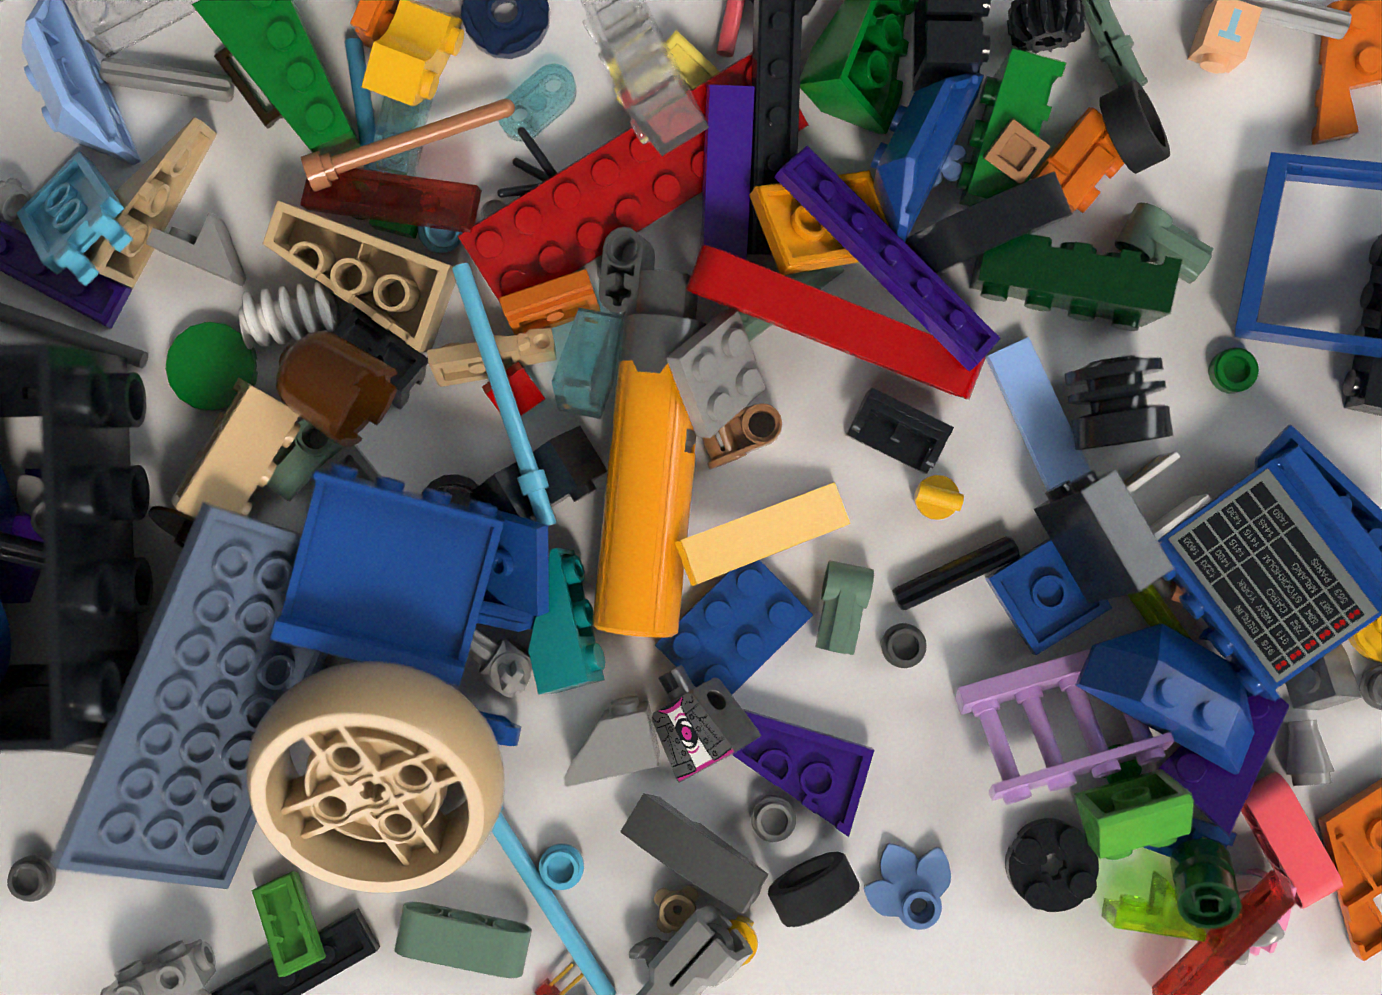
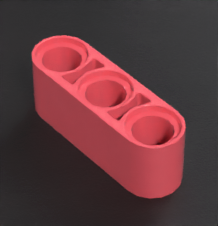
M1275 771L1255 781L1241 812L1277 877L1297 888L1294 903L1300 909H1305L1341 889L1343 882L1336 867L1285 779Z

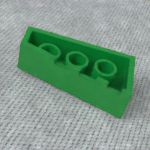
M200 0L192 4L312 153L319 151L322 155L329 152L331 156L360 147V141L294 0Z

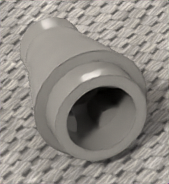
M1317 720L1288 722L1289 742L1286 775H1291L1293 786L1331 784L1330 772H1334V768L1318 730Z

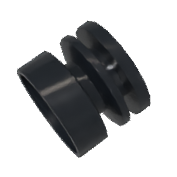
M1130 355L1090 362L1079 370L1064 374L1067 386L1087 384L1088 387L1086 392L1068 396V403L1090 405L1091 414L1071 421L1076 450L1174 436L1170 407L1161 404H1147L1146 398L1147 395L1167 388L1165 380L1144 382L1143 375L1164 370L1161 357L1141 358Z

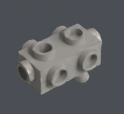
M201 939L185 945L183 941L175 942L156 954L158 959L150 963L143 964L141 960H137L118 970L114 974L116 980L111 985L103 988L100 995H211L203 987L216 972L214 952L207 942H202Z

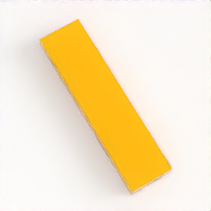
M834 482L675 542L689 582L693 586L851 523Z

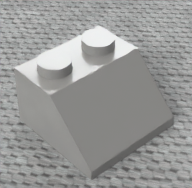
M630 696L611 701L612 706H609V709L604 711L570 764L564 776L565 787L658 767L660 750L652 721L649 700L639 702L637 696Z

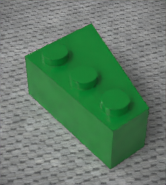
M1012 48L993 77H986L979 98V103L986 104L982 120L975 119L967 144L974 147L970 163L963 162L962 173L956 184V188L963 190L959 204L970 207L1020 185L985 160L983 156L1010 119H1014L1039 137L1042 122H1048L1052 107L1047 106L1052 85L1058 77H1062L1066 62ZM1030 175L1027 177L1024 183L1029 181Z

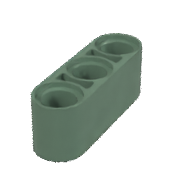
M407 902L403 905L394 951L400 956L502 978H519L524 972L532 929L526 924L429 903Z

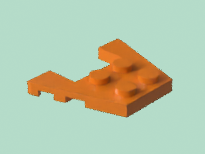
M1341 0L1332 2L1327 6L1349 12L1352 17L1349 29L1342 39L1321 35L1319 64L1322 65L1320 88L1316 90L1314 107H1318L1316 126L1312 128V145L1349 138L1359 133L1350 90L1382 84V0Z
M1382 778L1318 819L1325 849L1343 882V887L1337 890V895L1351 949L1355 956L1362 961H1366L1382 950V914L1373 901L1374 897L1382 893Z

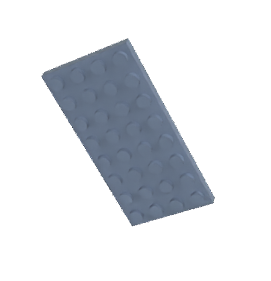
M206 502L202 503L120 695L116 715L108 723L50 859L56 870L229 889L257 822L250 805L246 773L248 754L254 733L260 721L275 701L303 679L321 671L328 653L271 639L275 620L281 616L302 537L301 533Z

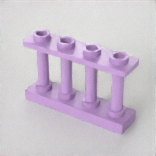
M1091 649L958 687L955 697L961 715L973 712L974 717H980L1002 779L1001 782L991 786L989 795L992 801L1003 798L1005 804L1028 799L1032 796L1030 790L1048 785L1050 791L1067 788L1077 783L1076 776L1092 772L1094 778L1114 774L1121 770L1119 764L1136 759L1138 765H1146L1166 757L1164 750H1167L1175 742L1171 732L1153 737L1147 725L1123 713L1135 743L1108 750L1086 691L1075 686ZM1060 687L1061 692H1067L1090 756L1064 763L1040 699L1044 696L1043 691ZM1014 699L1017 700L1018 704H1023L1046 766V769L1022 776L1018 772L997 713L1000 709L999 704Z

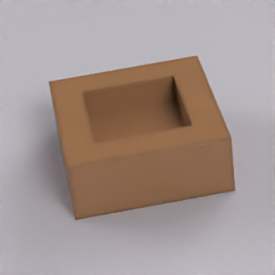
M1010 119L983 158L1021 185L1050 148V145L1014 119Z

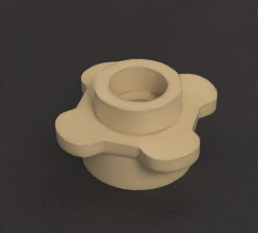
M686 885L682 890L675 891L661 888L656 892L654 901L659 906L660 916L657 919V927L661 932H677L696 911L695 902L698 900L699 895L693 886ZM676 905L681 906L682 911L680 913L673 911Z

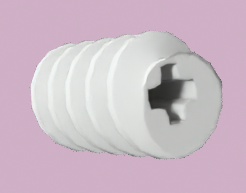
M315 281L314 295H309L304 284L300 283L297 284L295 298H291L285 286L279 287L278 300H273L268 289H262L260 303L255 302L251 292H243L242 305L239 308V324L246 347L252 349L255 343H258L261 347L270 346L273 339L278 344H287L291 336L298 341L312 332L327 330L332 333L341 324V314L334 293H327L323 284Z

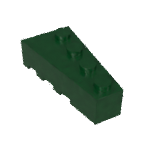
M1024 234L976 256L969 287L980 290V296L988 300L1005 302L1008 297L1024 300V306L1032 310L1051 311V307L1068 310L1067 316L1076 320L1094 321L1095 317L1112 320L1111 326L1114 328L1138 331L1139 327H1143L1171 314L1182 259L1165 256L1164 262L1159 265L1141 262V252L1122 249L1121 253L1108 252L1104 255L1096 254L1097 249L1093 247V244L1076 241L1064 242L1060 244V248L1051 247L1052 239L1050 237Z

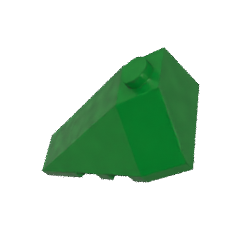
M844 0L812 47L800 76V89L821 112L879 135L887 134L902 94L903 82L897 79L900 57L907 56L909 41L903 39L906 15L914 12L915 0Z

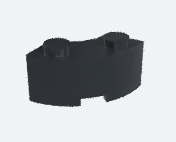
M580 425L550 439L533 451L538 469H544L549 488L545 490L551 507H554L568 497H571L573 502L586 497L597 489L593 481L608 472ZM517 461L494 473L472 491L479 502L496 506L499 511L536 521L528 495L523 496L517 479L521 476Z

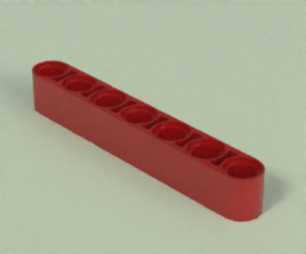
M702 245L686 290L693 294L967 400H970L986 359L984 357L976 367L968 371L929 333L706 245Z

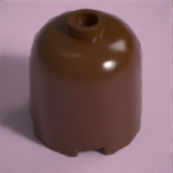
M317 331L307 334L297 342L289 344L279 358L280 366L277 373L276 387L282 402L330 439L344 447H350L361 442L363 438L358 433L369 422L378 426L389 410L397 392V387L390 383L391 377L397 374L396 369L346 339L328 331Z

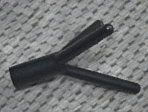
M519 127L517 129L518 135L544 171L519 158H514L512 164L541 181H545L557 173L534 139L524 127ZM538 184L501 188L497 191V194L501 198L521 196Z

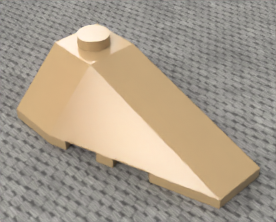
M194 117L114 192L124 207L115 217V220L131 235L133 240L121 252H118L101 235L83 253L95 265L100 274L134 288L154 251V248L146 244L152 228L165 231L217 135L203 121Z

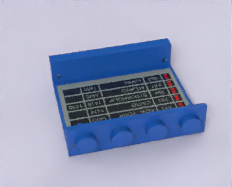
M1300 445L1284 449L1157 540L1174 568L1162 576V578L1167 582L1171 579L1175 581L1184 593L1179 597L1184 608L1194 619L1203 618L1212 630L1207 635L1208 639L1224 658H1227L1229 655L1233 658L1241 669L1236 674L1238 679L1254 697L1260 694L1261 697L1276 701L1280 698L1276 691L1278 687L1382 616V552Z

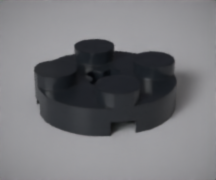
M1043 818L1032 821L1020 829L1017 833L1018 837L1013 841L1011 848L1008 847L1005 856V869L1013 889L1032 908L1047 912H1062L1078 906L1084 899L1093 896L1097 889L1096 880L1099 874L1098 856L1090 848L1086 836L1078 828L1059 819ZM1054 854L1057 860H1063V866L1058 869V874L1051 876L1046 871L1041 872V865L1047 863V855Z

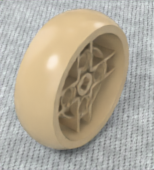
M356 662L339 665L319 671L294 685L275 701L260 721L250 745L246 767L250 805L258 824L271 844L284 857L303 871L328 883L358 891L388 893L417 889L435 883L457 871L477 853L491 834L504 799L503 760L493 731L483 715L462 693L443 680L424 671L395 663ZM304 738L312 750L307 760L306 774L299 776L293 764L289 746L297 740ZM460 781L467 799L455 810L444 815L440 807L446 797L447 785Z

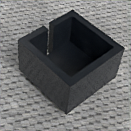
M991 0L914 1L912 91L920 90L946 78L968 73H980L981 65L983 62H988L990 54V35L983 34L981 17H988Z

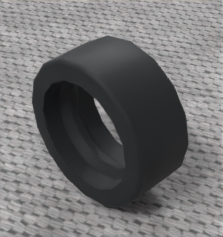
M1132 80L1100 97V110L1109 136L1118 154L1130 171L1134 174L1139 173L1170 157L1169 143L1160 118L1147 93L1136 80Z
M837 851L816 856L788 870L771 884L767 894L782 924L787 927H800L820 920L842 908L859 892L860 883L846 855Z

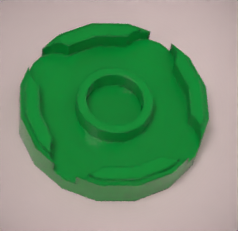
M204 322L190 326L176 337L168 350L165 369L169 385L180 400L196 409L218 411L227 410L237 395V392L232 389L238 378L255 386L258 371H256V360L258 359L255 348L248 349L246 347L242 334L226 324Z

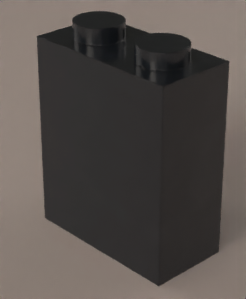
M1092 470L1071 482L1070 480L1064 481L1045 492L1048 500L1034 509L1088 604L1140 592L1174 569L1116 470L1101 476H1097L1095 471Z

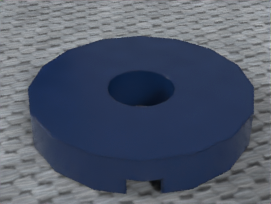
M463 0L461 17L468 37L479 50L494 58L514 59L529 54L541 44L549 29L550 8L547 0ZM511 3L518 9L516 17L507 23L497 21L494 18L496 8L501 4Z

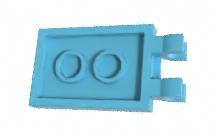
M78 151L16 213L42 263L57 275L67 267L85 286L99 274V271L83 253L101 235L118 252H121L133 240L131 235L115 220V217L124 209L123 205L95 164L81 151Z

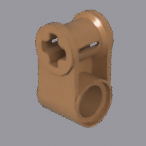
M761 403L741 410L717 431L720 434L725 451H721L715 434L711 438L702 437L710 457V461L707 463L709 470L746 456L747 453L776 441L782 428L781 415L777 409L771 405ZM758 413H766L774 420L775 429L767 437H756L749 429L750 419Z

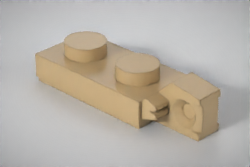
M551 328L529 329L526 334L519 333L512 336L494 335L505 370L518 361L526 371L525 366L557 360L555 341ZM476 342L465 344L448 343L441 348L427 350L428 364L440 387L489 379Z

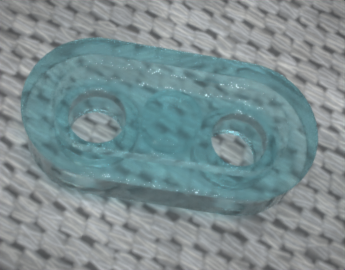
M548 64L538 69L505 98L510 99L514 103L515 110L525 109L528 114L522 121H515L512 119V115L498 120L503 132L510 139L523 142L517 133L519 127H524L532 138L540 134L574 103L577 87L572 73L566 67L559 64ZM551 80L561 82V87L555 92H550L545 87Z

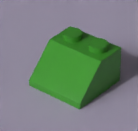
M1162 769L1074 793L1088 845L1100 859H1123L1130 856L1134 849L1148 845L1152 847L1169 846L1177 841V837L1191 834L1194 803L1192 795Z

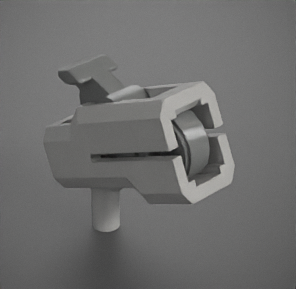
M712 904L695 911L669 941L661 940L659 937H649L636 943L630 949L629 958L645 959L646 965L649 968V981L636 995H701L708 986L715 987L729 979L753 953L751 946L737 929L729 933L728 929L733 924L720 909Z

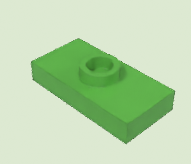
M291 871L252 889L278 977H286L326 958L299 872Z

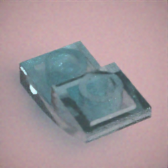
M384 96L374 142L426 125L432 100L424 99L418 105L410 106ZM423 146L369 163V174L413 183Z

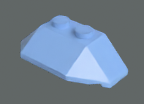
M38 0L26 20L21 48L28 62V65L24 66L25 74L33 88L41 93L46 104L41 110L47 124L54 132H60L78 144L132 165L141 162L110 87L100 78L99 71L101 66L73 1Z

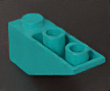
M554 548L550 550L549 612L535 617L528 652L538 695L559 693L605 680L603 675L605 656L601 646L595 641L592 628L594 610L590 601L585 598L582 581L585 578L584 567L580 558L575 555L574 550Z

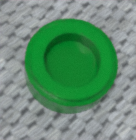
M1230 348L1221 351L1213 357L1209 365V378L1212 384L1224 393H1237L1247 390L1255 383L1259 373L1257 360L1249 351L1243 348Z

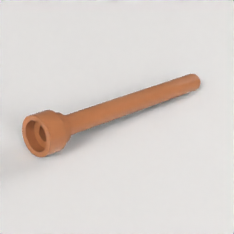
M501 99L331 156L329 152L321 155L319 151L301 156V162L308 181L315 192L332 186L331 181L339 179L338 174L510 117L515 111V105L510 99Z

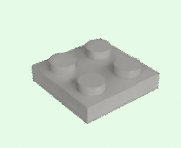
M724 310L666 357L694 432L698 437L711 438L766 389L739 311Z

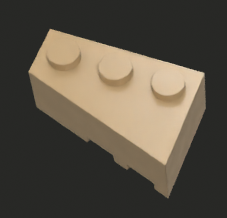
M238 378L232 389L237 392V395L226 413L218 414L212 425L216 428L204 449H200L171 500L176 509L195 519L203 502L248 516L252 507V503L248 502L257 485L263 488L268 483L276 468V463L272 462L281 446L289 447L300 429V424L296 422L299 417L298 414L284 403Z

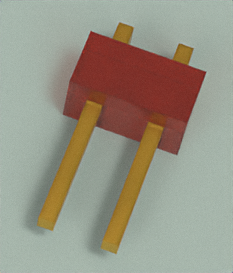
M571 963L552 981L546 978L537 987L535 993L536 995H564L584 975L581 973L565 989L560 991L554 984L574 966Z

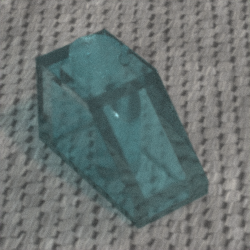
M579 307L551 381L559 411L601 420L614 383L623 323L622 316Z

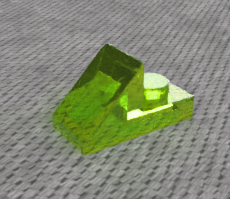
M1155 870L1152 874L1149 901L1127 894H1121L1119 900L1104 898L1101 916L1114 928L1202 942L1206 940V931L1203 928L1187 923L1180 916L1175 889L1166 878Z

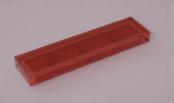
M356 168L338 174L339 179L331 181L332 186L314 192L306 177L300 203L306 210L456 232L472 233L482 190L474 184Z
M1275 868L1271 870L1241 899L1242 907L1239 916L1232 923L1222 928L1210 929L1152 986V994L1201 995L1296 904L1288 878Z

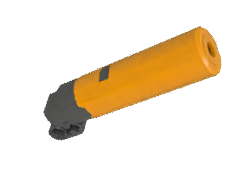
M621 227L610 232L605 239L599 284V299L603 307L622 318L623 323L592 625L597 630H604L615 634L641 637H672L678 633L684 578V566L675 542L688 537L696 457V434L666 357L707 324L696 320L698 295L686 290L691 275L678 271L654 270L655 252L651 243L633 229ZM637 243V251L634 257L629 261L623 262V250L629 244ZM628 290L631 291L630 298H623L622 303H620V296L627 295Z

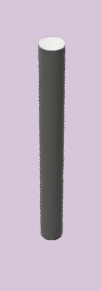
M0 303L1 322L81 349L127 357V364L141 369L145 367L148 361V352Z

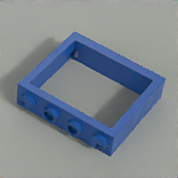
M1271 152L1235 327V338L1382 358V339L1257 322L1285 181L1382 190L1381 162Z

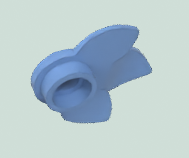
M892 843L886 845L880 859V871L883 880H876L864 887L868 902L877 913L882 916L899 917L909 928L916 930L930 928L940 918L942 912L940 897L951 883V871L945 853L940 847H936L918 860L905 847ZM917 898H922L926 901V906L921 912H913L910 908L912 901Z

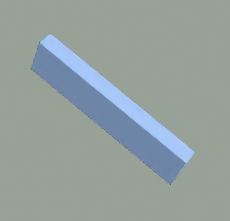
M1027 337L987 355L986 360L1046 490L1048 491L1067 480L1071 482L1090 472L1091 470L1082 450L1075 449L1071 426L1030 338Z

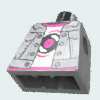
M682 665L658 678L671 703L652 714V721L678 783L734 754L761 737L756 726L720 679L714 677L695 688Z

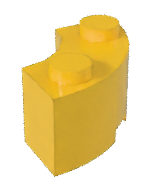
M400 0L387 31L379 40L373 42L361 87L410 106H416L424 99L432 100L438 88L439 77L450 55L457 56L464 40V30L460 29L462 18L415 0Z

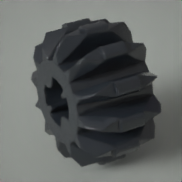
M1082 0L1012 1L1011 8L1008 10L1009 20H1007L1011 44L1016 46L1018 50L1025 52L1032 50L1035 54L1041 51L1051 52L1056 48H1066L1069 43L1079 40L1081 33L1085 31V5H1082Z

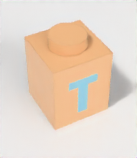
M1213 0L1203 11L1187 59L1200 63V67L1203 70L1211 73H1230L1246 59L1262 8L1240 0Z

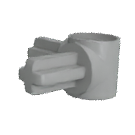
M475 629L468 657L481 665L479 669L480 677L496 691L509 698H512L517 691L522 693L529 682L531 671L533 670L528 650L509 638L505 640L500 639L496 643Z

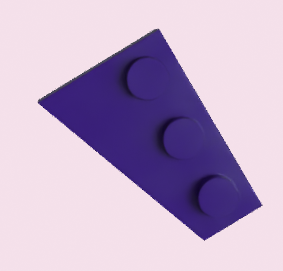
M1246 689L1255 733L1239 774L1230 773L1182 745L1158 768V770H1164L1187 789L1192 795L1193 804L1229 837L1289 710L1290 705L1281 697L1276 701L1261 697L1260 694L1254 697Z
M744 709L743 711L756 726L761 737L732 755L849 837L874 749Z

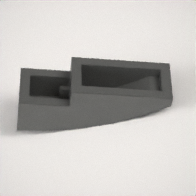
M643 793L620 831L661 863L741 914L746 913L769 875L701 823L691 821L659 796Z

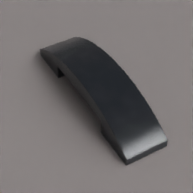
M1054 171L959 211L909 236L905 243L937 275H940L951 267L1024 234L1038 231L1073 215Z

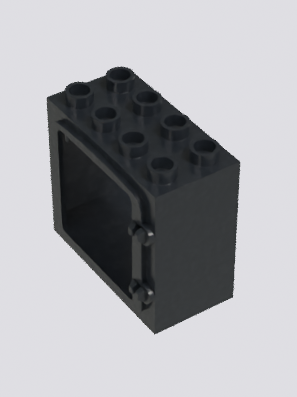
M49 342L0 343V418L40 417L49 639V663L9 664L7 673L0 685V752L63 751L105 732L109 721L116 715L118 700L140 649H137L136 613H143L150 606L153 578L147 559L144 557H134L133 520H142L146 516L149 507L150 490L144 468L141 465H131L129 428H138L144 422L146 415V392L140 375L137 372H127V357ZM27 388L39 390L40 398L28 399Z

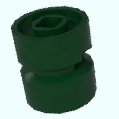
M1204 838L1188 840L1178 845L1172 852L1170 865L1180 916L1187 923L1204 929L1222 928L1232 923L1239 916L1242 905L1230 852L1224 845Z

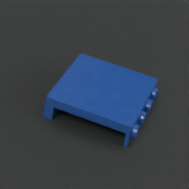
M330 463L328 470L321 468L315 471L313 479H316V484L283 610L281 616L275 620L271 639L360 662L400 664L429 673L448 684L460 686L505 517L496 515L498 507L487 503L471 500L469 507L451 503L452 495L442 491L424 488L422 495L404 490L405 482L394 478L377 476L376 482L357 478L359 470L341 464Z

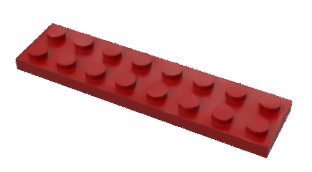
M753 51L458 234V238L498 301L500 302V297L575 272L603 254L605 239L613 230L627 227L639 232L703 192L707 85L752 86ZM800 108L798 132L808 126Z

